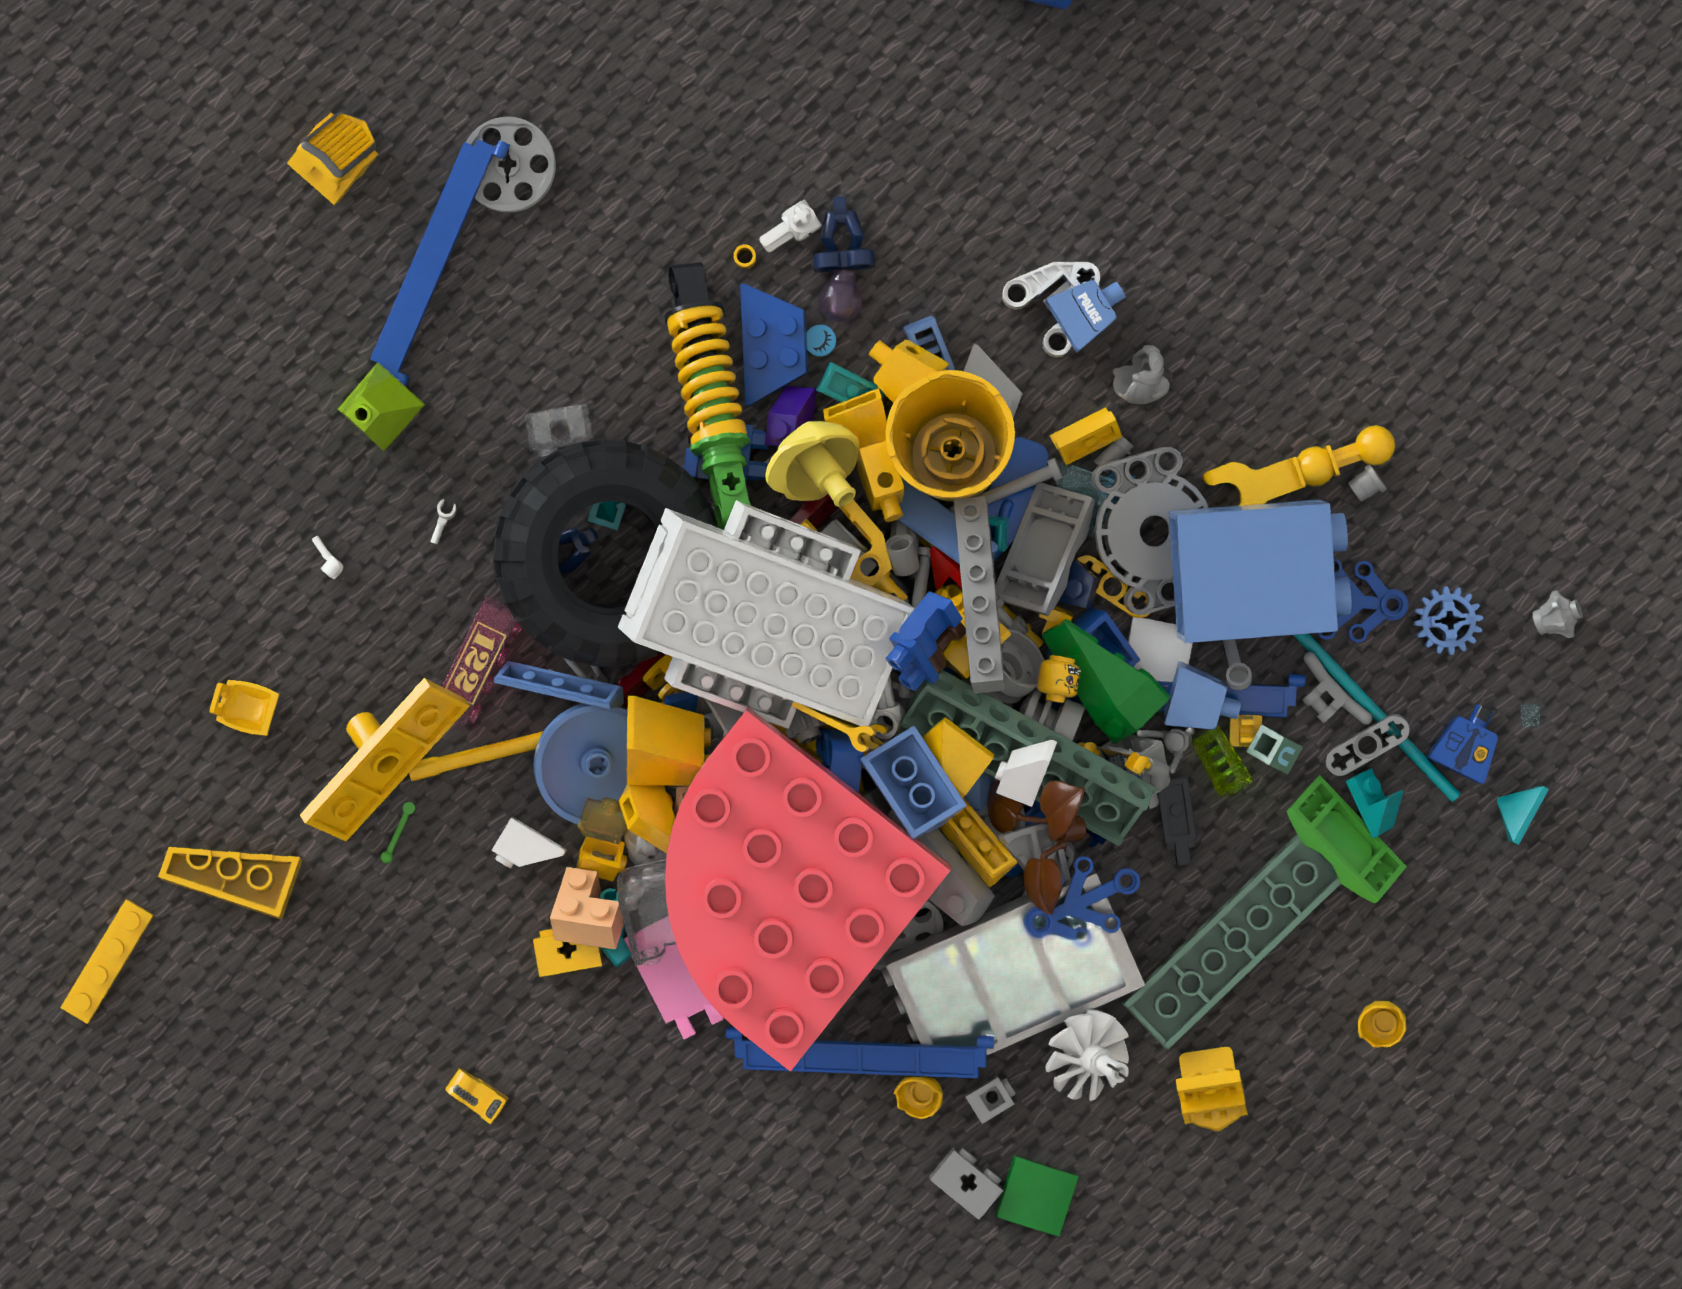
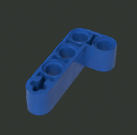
M820 728L822 736L816 739L818 757L823 761V765L859 793L862 770L860 758L863 757V752L854 748L846 733L838 729Z

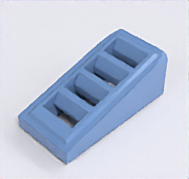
M932 315L903 327L907 339L918 346L935 340L937 345L925 350L932 354L940 352L942 355L940 358L950 364L946 370H955L937 322ZM928 328L931 329L932 333L916 339L914 334Z

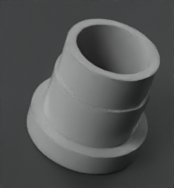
M1369 464L1365 466L1366 470L1348 482L1361 502L1378 491L1383 493L1387 490L1377 472Z

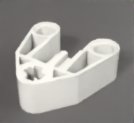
M1052 262L1008 281L1003 288L1002 300L1011 309H1021L1035 297L1043 294L1060 278H1063L1066 282L1047 298L1080 285L1077 280L1080 277L1077 274L1079 271L1083 273L1090 271L1093 275L1090 280L1094 279L1099 286L1100 272L1093 263ZM1013 286L1021 287L1025 292L1024 300L1021 302L1011 301L1008 297V290ZM1058 323L1045 334L1042 342L1044 351L1049 356L1055 358L1066 355L1072 346ZM1054 334L1063 336L1066 341L1065 348L1060 351L1053 350L1049 346V337Z

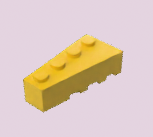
M168 847L158 877L163 881L282 920L303 860L301 857Z

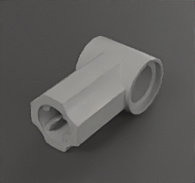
M896 520L891 524L890 538L885 545L893 573L898 576H908L915 573L920 567L918 558L919 535L899 520Z

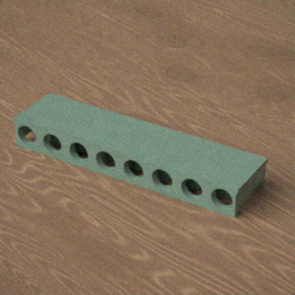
M941 669L937 673L939 678L934 684L924 680L905 707L906 712L900 726L907 730L915 726L920 735L923 736L946 717L995 754L993 760L984 770L985 773L994 778L1001 760L1008 763L1012 750L1048 740L1056 741L1057 744L1035 800L1040 803L1042 790L1051 781H1063L1073 786L1085 788L1077 815L1084 819L1088 830L1117 846L1121 845L1133 824L1142 812L1148 808L1156 787L985 693L974 694L971 685Z
M1296 834L1144 980V987L1133 991L1121 1003L1164 1048L1169 1049L1341 884L1333 865L1326 861L1322 854L1305 846L1298 834Z

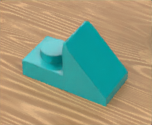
M1372 768L1345 781L1372 839L1394 827L1403 790L1384 796L1380 782Z

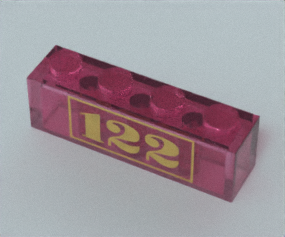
M485 596L442 687L464 697L470 705L455 722L463 727H467L469 722L475 724L482 710V706L478 705L483 693L489 695L494 686L492 674L497 665L501 667L504 665L510 650L505 647L510 637L516 639L522 628L513 618L506 605Z

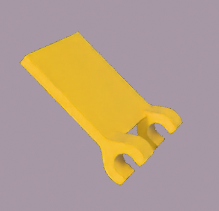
M797 702L792 704V707L846 733L854 748L861 752H867L869 748L875 750L880 747L881 744L876 743L873 740V736L876 735L877 731L884 735L889 731L882 724L859 726ZM861 736H862V738H863L865 744H863V743L861 742V739H860Z

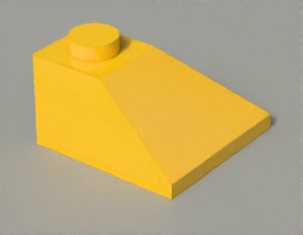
M946 717L922 736L962 798L966 796L995 755Z

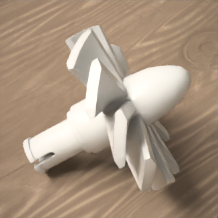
M1087 1009L1086 1014L1070 1016L1064 1020L1067 1028L1052 1037L1049 1042L1050 1046L1062 1049L1064 1054L1055 1051L1046 1064V1072L1049 1073L1067 1064H1072L1066 1073L1054 1078V1088L1061 1092L1069 1079L1077 1075L1076 1085L1067 1096L1076 1100L1082 1097L1083 1084L1091 1076L1089 1100H1095L1104 1087L1100 1076L1105 1075L1112 1088L1117 1083L1125 1080L1119 1076V1073L1126 1077L1128 1076L1129 1070L1127 1065L1124 1064H1128L1129 1060L1124 1039L1129 1037L1128 1033L1115 1017L1095 1009Z

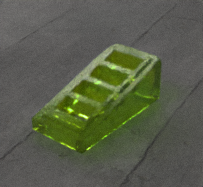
M1219 726L1192 741L1219 797L1231 796L1253 783L1248 770ZM1216 740L1218 745L1207 751L1205 746ZM1223 752L1224 756L1214 762L1212 757ZM1228 763L1230 768L1221 773L1219 768ZM1234 775L1236 780L1228 784L1226 779Z

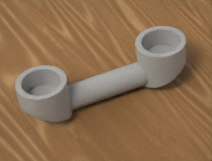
M1222 640L1229 664L1226 672L1227 685L1235 690L1245 689L1252 682L1251 670L1246 664L1241 663L1236 640Z

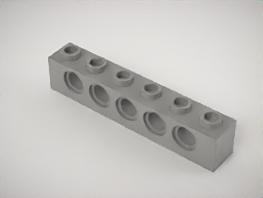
M986 496L955 499L954 509L973 693L1006 691Z

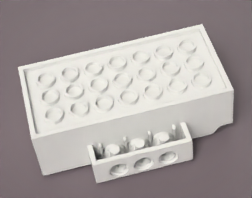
M737 500L724 530L665 508L661 518L662 525L659 524L624 610L627 614L622 615L618 628L633 642L672 656L664 679L672 687L741 712L750 707L766 721L789 729L796 712V708L792 707L793 702L859 726H869L893 668L885 659L894 648L889 638L894 632L899 633L900 627L915 608L899 597L850 578L861 550L847 542Z

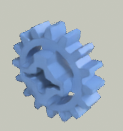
M1448 586L1442 587L1441 595L1435 589L1431 590L1430 595L1432 599L1429 600L1422 597L1420 601L1424 608L1415 609L1414 611L1421 616L1420 620L1413 622L1414 626H1421L1422 629L1416 635L1417 638H1427L1424 644L1426 648L1435 644V653L1440 654L1444 647L1447 649L1448 655H1454L1456 646L1461 652L1466 651V641L1471 644L1476 642L1472 636L1473 632H1482V629L1476 626V621L1483 620V616L1475 615V610L1480 607L1479 603L1471 605L1469 601L1472 595L1469 593L1461 597V588L1459 587L1455 588L1452 594H1450ZM1453 600L1460 603L1467 613L1462 614L1458 611ZM1440 601L1438 612L1434 616L1428 617L1431 608ZM1446 612H1449L1450 617L1462 619V621L1450 624V630L1446 624L1435 623V620H1441V618L1446 617ZM1463 625H1468L1464 635L1456 640L1458 630ZM1435 627L1442 633L1443 641L1437 639L1429 628Z

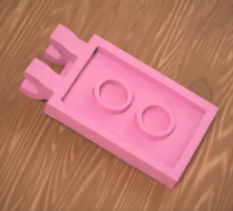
M669 916L624 938L665 1023L675 1020L683 1039L696 1034L689 1017L704 1009L712 1025L724 1019L706 999L691 977L679 953Z

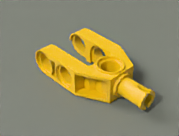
M854 499L849 504L839 507L872 545L868 552L858 558L850 578L888 594L894 593L904 601L908 598V595L889 576L892 574L890 572L892 567L883 533ZM808 519L800 524L817 531ZM873 558L878 562L879 570L876 575L868 577L861 572L860 565L863 560Z

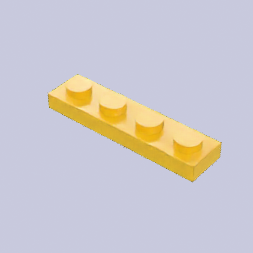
M129 899L124 901L60 1007L61 1009L86 1024L90 1023L154 917V914Z

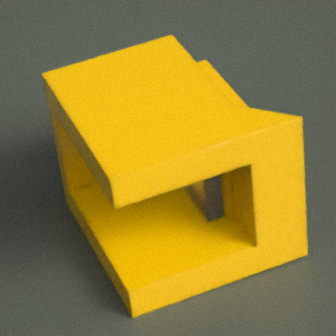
M588 832L580 848L576 868L597 871L599 878L613 882L617 873L623 874L626 866L627 856L623 855L625 842Z

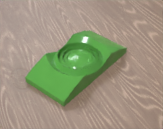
M1320 775L1313 780L1286 811L1302 843L1322 854L1325 860L1333 865L1342 885L1374 904L1381 899L1407 867L1379 837L1372 839L1365 822Z

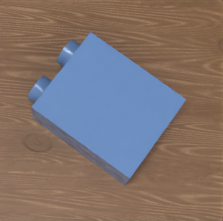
M1322 500L1169 511L1177 638L1184 643L1338 631L1337 615H1349L1351 613L1352 600L1349 579L1347 576L1335 577L1333 552L1347 550V524L1344 513L1331 514L1330 503Z

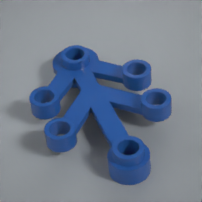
M1334 558V562L1338 565V570L1334 573L1335 577H1348L1352 600L1351 613L1349 615H1337L1338 629L1363 608L1376 610L1361 624H1355L1349 628L1348 637L1352 642H1363L1367 638L1368 633L1383 620H1398L1406 614L1408 599L1405 594L1397 589L1388 590L1374 573V568L1370 562H1358L1354 567V574L1358 579L1365 580L1377 597L1364 596L1344 572L1341 562ZM1362 564L1369 567V574L1365 577L1358 573V568ZM1389 599L1397 601L1398 607L1395 611H1390L1387 608L1386 604ZM1360 627L1363 630V637L1361 639H1355L1352 636L1354 628ZM1336 631L1332 632L1329 636H1324L1322 633H1317V635L1321 639L1327 640L1333 638Z
M1079 856L1073 862L1075 872L1063 904L1054 908V914H1046L1037 907L1031 908L1024 916V928L1029 935L1035 938H1045L1052 933L1072 940L1079 947H1085L1092 940V935L1088 929L1084 927L1074 929L1057 921L1067 916H1072L1100 926L1107 933H1115L1121 925L1120 919L1112 913L1102 914L1086 907L1117 892L1123 894L1134 893L1140 885L1139 875L1132 869L1122 868L1115 873L1113 880L1080 895L1087 875L1093 870V862L1089 857ZM1081 860H1087L1089 863L1088 869L1084 872L1078 869V863ZM1062 874V878H1063L1062 886H1063L1064 881H1065V878H1064V875ZM1123 875H1129L1131 878L1130 885L1126 887L1120 884V878ZM1037 916H1042L1045 919V924L1041 928L1034 926V919ZM1113 917L1116 920V925L1112 929H1107L1105 921L1107 918ZM1080 931H1085L1087 934V940L1083 943H1078L1076 940V935Z

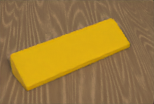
M963 797L962 799L967 806L941 826L940 829L953 842L987 886L991 887L1017 864V861Z

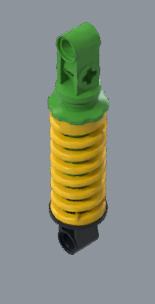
M702 262L670 265L668 278L675 308L669 310L665 314L664 319L668 325L669 334L674 338L672 350L677 355L675 366L680 370L678 382L683 386L681 397L687 402L684 406V412L690 418L687 422V427L693 434L690 451L693 453V456L703 458L702 471L703 474L709 476L717 528L724 530L736 500L751 506L743 468L746 467L747 463L741 451L750 444V438L747 435L745 422L741 419H734V417L741 414L742 406L731 402L739 396L737 388L728 386L735 382L736 375L732 371H725L732 366L733 360L728 355H721L729 350L730 345L727 340L718 339L726 333V326L717 323L723 317L724 307L720 302L709 301L706 274Z

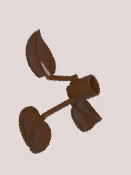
M1000 780L991 783L988 792L987 807L990 822L996 830L1001 833L1013 831L1017 826V819L1023 822L1048 824V835L1050 839L1057 842L1056 845L1044 851L1040 859H1029L1024 870V886L1030 900L1046 914H1054L1055 905L1061 894L1063 878L1058 864L1053 859H1048V857L1059 849H1066L1067 842L1081 841L1085 837V821L1081 816L1077 815L1085 788L1073 786L1063 781L1047 783L1042 790L1040 807L1046 817L1041 818L1022 815L1020 811L1024 804L997 794L996 791Z

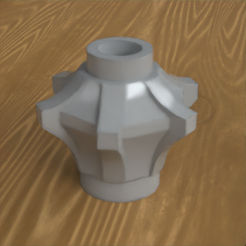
M1558 590L1551 593L1548 601L1540 609L1533 611V620L1541 635L1556 633L1572 638L1575 636L1574 628L1577 619L1583 617L1578 601H1570V599L1563 597Z

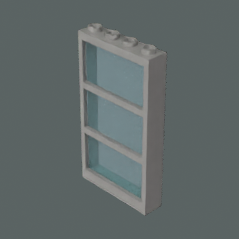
M1094 867L1092 872L1087 875L1080 895L1101 886ZM1071 880L1064 882L1055 907L1063 904ZM1028 894L984 913L978 922L965 926L958 924L883 957L886 967L881 969L888 987L895 985L899 994L894 997L900 1014H908L911 1023L906 1026L913 1042L920 1041L921 1044L977 1046L978 1035L994 1036V1049H987V1055L1060 1024L1070 1016L1087 1012V1009H1094L1145 986V983L1121 928L1115 933H1107L1100 926L1072 916H1067L1057 921L1074 929L1078 927L1088 929L1092 935V940L1085 947H1079L1072 940L1052 933L1045 938H1035L1029 935L1024 928V916L1028 910L1036 906L1030 900ZM1104 898L1086 907L1102 914H1114L1108 898ZM1037 916L1034 919V926L1036 928L1044 926V917ZM1113 917L1107 918L1105 927L1107 929L1114 928L1116 920ZM1085 931L1077 933L1076 940L1078 943H1083L1087 940Z

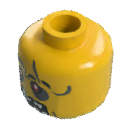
M1050 655L1049 660L1041 662L1037 689L1046 694L1045 700L1064 703L1065 697L1072 698L1076 696L1081 669L1074 664L1075 659Z

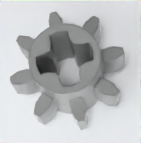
M796 709L789 729L785 728L789 739H798L799 744H805L821 737L820 728L822 729V726L826 725V723Z

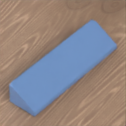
M902 478L905 489L903 502L900 503L903 517L898 520L960 564L955 514L929 495L912 487ZM991 540L992 552L994 557L998 549V545Z
M507 661L494 678V683L606 709L621 707L624 703L623 687L511 661Z

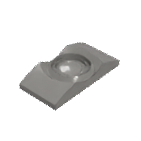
M1042 482L1036 484L996 582L997 596L1000 595L1004 603L1046 616L1051 613L1067 587L1070 567L1075 554L1087 538L1094 509V498Z

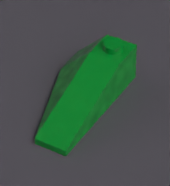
M1067 619L1042 634L1043 639L1054 656L1075 659L1074 664L1081 669L1077 695L1093 721L1113 744L1137 732L1171 697L1149 672L1142 668L1138 671L1124 662V656L1118 652L1112 654L1099 645L1098 639Z

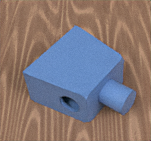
M1178 661L1169 693L1171 697L1166 703L1162 718L1164 724L1169 726L1216 729L1220 715L1233 719L1238 718L1241 701L1225 697L1227 692L1225 681Z

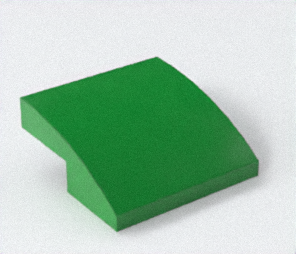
M1014 1155L995 1216L1025 1227L1060 1236L1079 1176Z

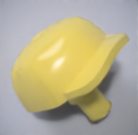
M809 421L804 423L779 445L777 452L767 466L765 473L766 482L774 491L784 493L785 497L790 500L814 501L828 494L834 501L835 506L843 507L849 504L856 495V490L845 479L850 475L857 463L859 440L850 430L840 424L825 421Z

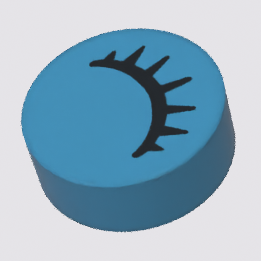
M815 325L807 331V350L810 354L816 357H824L834 350L836 336L831 328L825 325Z

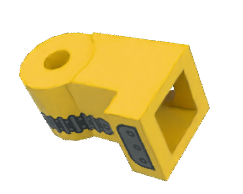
M461 1068L457 1070L445 1088L451 1096L479 1114L489 1124L494 1122L509 1099L480 1078L477 1079Z

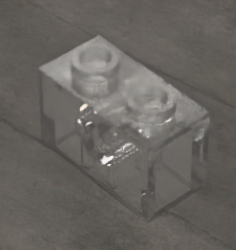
M587 403L524 414L530 450L532 453H539V458L546 457L557 449L566 448L578 442L594 440L589 405ZM559 423L564 428H569V432L564 433V439L559 440L558 436L552 435L551 432L557 429V424Z

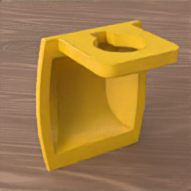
M228 680L227 684L218 682L209 712L217 715L216 721L230 728L249 734L267 736L280 694L266 687L244 681Z

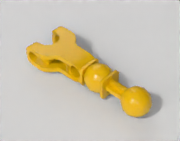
M1378 425L1368 426L1359 433L1355 443L1332 450L1330 445H1326L1324 448L1318 446L1308 447L1297 458L1292 457L1257 470L1250 469L1241 463L1231 462L1205 472L1202 477L1208 485L1214 486L1220 483L1234 485L1240 493L1238 506L1265 504L1268 500L1304 488L1306 485L1313 487L1322 486L1329 482L1333 475H1340L1338 468L1362 460L1369 465H1382L1393 456L1396 447L1395 439L1385 427Z

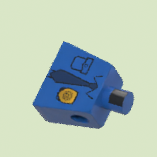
M1476 704L1469 720L1461 716H1454L1426 757L1478 784H1484L1498 740L1497 734L1486 729L1494 712Z

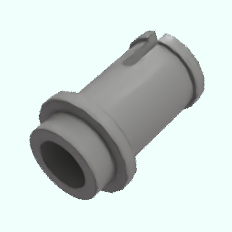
M1122 436V438L1110 443L1093 461L1100 466L1122 459L1126 454H1131L1130 450L1133 448V445ZM1109 469L1104 470L1106 474H1109L1111 471Z

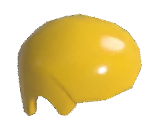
M1374 1001L1365 1006L1358 1018L1359 1037L1366 1040L1374 1048L1395 1045L1401 1041L1407 1029L1405 1014L1397 1005L1390 1001Z
M905 1076L899 1081L893 1093L896 1095L897 1108L905 1111L910 1117L918 1119L934 1116L943 1102L941 1085L934 1077Z

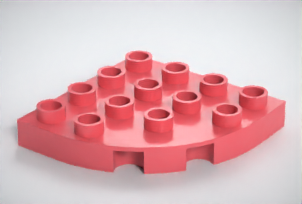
M747 707L700 768L680 804L667 850L665 871L666 903L671 929L679 953L703 995L732 1026L791 1072L951 871V865L921 841L912 839L903 827L754 710Z

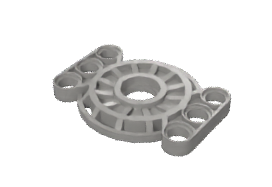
M1160 447L1102 464L1096 467L1092 474L1094 487L1098 491L1107 493L1096 516L1094 531L1096 547L1102 562L1111 574L1124 584L1131 586L1125 593L1124 605L1131 613L1145 615L1175 606L1174 599L1167 601L1161 595L1162 587L1167 583H1173L1169 511L1198 509L1200 507L1202 509L1209 508L1198 489L1186 479L1176 475L1181 469L1183 461L1180 452L1171 447ZM1165 452H1170L1175 458L1174 466L1169 470H1163L1159 465V458ZM1135 461H1141L1145 466V473L1139 479H1134L1129 473L1130 465ZM1106 469L1111 470L1115 475L1114 484L1108 488L1103 487L1099 482L1100 474ZM1172 479L1177 481L1173 486L1168 484ZM1183 486L1191 490L1198 500L1192 501V499L1182 491ZM1116 496L1114 502L1111 503L1110 501L1112 500V498ZM1107 508L1109 510L1105 517L1104 528H1102V520ZM1150 516L1162 517L1169 528L1167 539L1159 546L1152 547L1147 545L1140 536L1141 524ZM1101 535H1104L1105 545L1109 552L1107 555L1103 548ZM1114 560L1117 566L1125 571L1124 576L1117 572L1110 562ZM1133 576L1138 577L1135 582L1131 581ZM1142 591L1147 596V604L1142 609H1135L1131 601L1132 596L1136 592Z

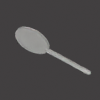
M837 518L834 520L865 553L869 551ZM871 558L878 565L877 567L879 568L878 562L875 559ZM893 573L889 575L906 594H910V589Z

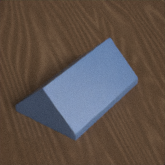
M912 726L860 758L861 763L912 839H917L938 830L967 806L915 726Z

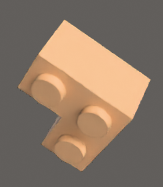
M566 868L550 916L555 940L616 949L624 925L621 906L618 901L600 899L602 892L597 871Z

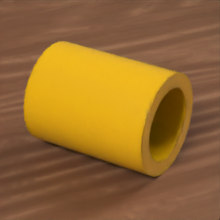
M749 245L738 246L734 251L736 265L741 269L753 267L756 262L755 250ZM741 251L751 252L753 257L749 263L738 261L737 257Z

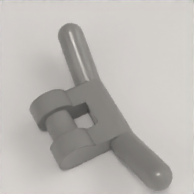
M1307 652L1304 655V662L1314 674L1319 684L1302 701L1308 707L1311 705L1318 712L1317 717L1323 723L1342 706L1365 725L1370 724L1373 719L1372 715L1339 686L1328 674L1314 653ZM1325 691L1334 698L1329 705L1320 697Z

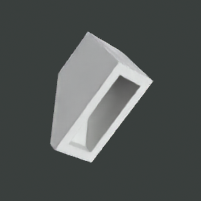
M1048 740L1012 750L1008 763L1001 760L995 779L1000 780L996 793L1032 807L1057 742Z
M512 817L492 851L497 854L495 859L498 862L512 868L513 864L520 867L563 856L567 849Z

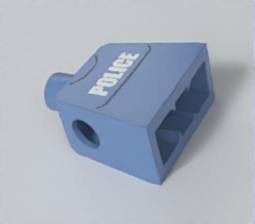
M1093 279L1050 296L1046 299L1045 303L1077 353L1116 320L1117 316L1112 306L1125 299L1126 296L1117 282L1100 290Z

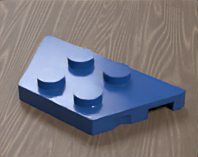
M740 284L745 405L753 406L764 397L781 390L788 383L808 374L806 310L747 284Z

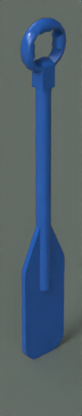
M1015 438L1011 458L1000 476L992 483L990 490L1046 467L1049 457L1046 448L1026 438ZM1036 485L988 504L989 516L1009 517L1008 546L1014 541ZM990 526L992 541H995L996 526ZM996 551L993 561L1002 553L1001 551ZM945 666V669H942L949 674L952 672L947 666Z

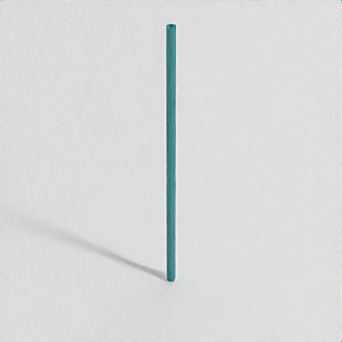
M1310 634L1293 635L1308 652L1316 655L1326 671L1359 705L1372 715L1375 722L1387 717ZM1392 721L1389 722L1390 729L1385 733L1387 735L1394 733L1396 737L1401 736V730ZM1408 737L1405 741L1398 744L1405 754L1451 802L1461 795Z

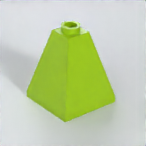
M378 362L339 406L338 410L382 451H385L425 404Z

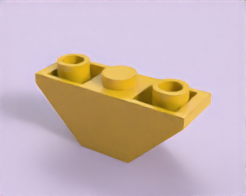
M627 785L618 801L628 830L667 853L675 821L671 795L666 792L664 785Z

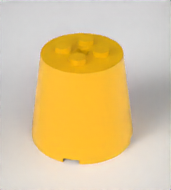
M944 370L927 374L912 385H908L900 393L889 412L885 436L890 459L897 472L907 483L936 499L954 502L955 499L978 496L1000 476L1013 452L1015 428L1013 416L1006 401L993 385L983 378L968 372ZM953 446H957L961 454H956L954 458L949 457L946 450L951 451Z

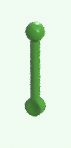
M406 802L403 805L404 813L387 851L381 854V860L386 864L392 862V853L409 815L415 811V805L412 802Z

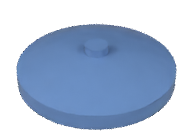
M582 703L558 715L542 733L534 754L535 780L546 803L562 818L587 827L609 826L625 820L618 800L627 786L628 708L621 706L606 709Z

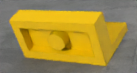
M1106 407L1049 435L1065 465L1122 438L1113 413L1111 411L1108 412Z

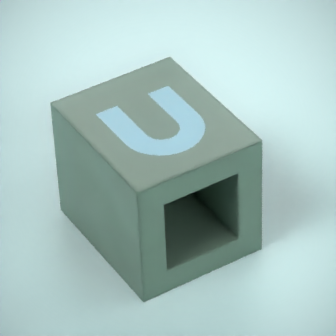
M1261 724L1246 752L1288 775L1303 747Z

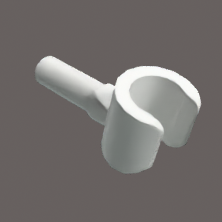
M444 499L437 505L439 518L430 541L434 544H438L447 521L456 515L455 504L451 513L444 514L441 512L445 502Z
M315 536L312 541L322 557L327 560L321 567V570L329 577L336 579L342 572L343 565L327 550L320 537Z

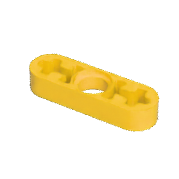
M1089 555L1077 558L1081 564H1086L1088 561L1093 564L1091 567L1092 571L1098 575L1101 569L1107 572L1099 580L1096 589L1097 595L1131 617L1143 618L1149 615L1131 613L1126 609L1125 605L1118 602L1125 595L1129 585L1120 581L1122 588L1118 595L1109 596L1105 593L1103 589L1104 582L1108 578L1116 577L1111 574L1102 562ZM1139 591L1132 596L1136 599L1141 595L1146 598L1144 604H1147V596L1144 592Z

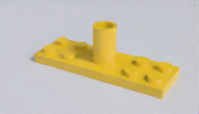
M424 678L382 725L369 712H363L354 716L347 724L346 730L358 748V752L300 814L304 823L347 841L470 707L466 699Z

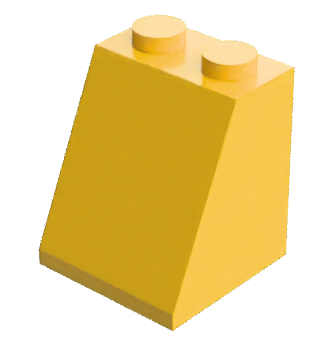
M628 696L627 785L690 786L694 777L710 755L704 754V747H710L711 728H704L705 715L637 696Z

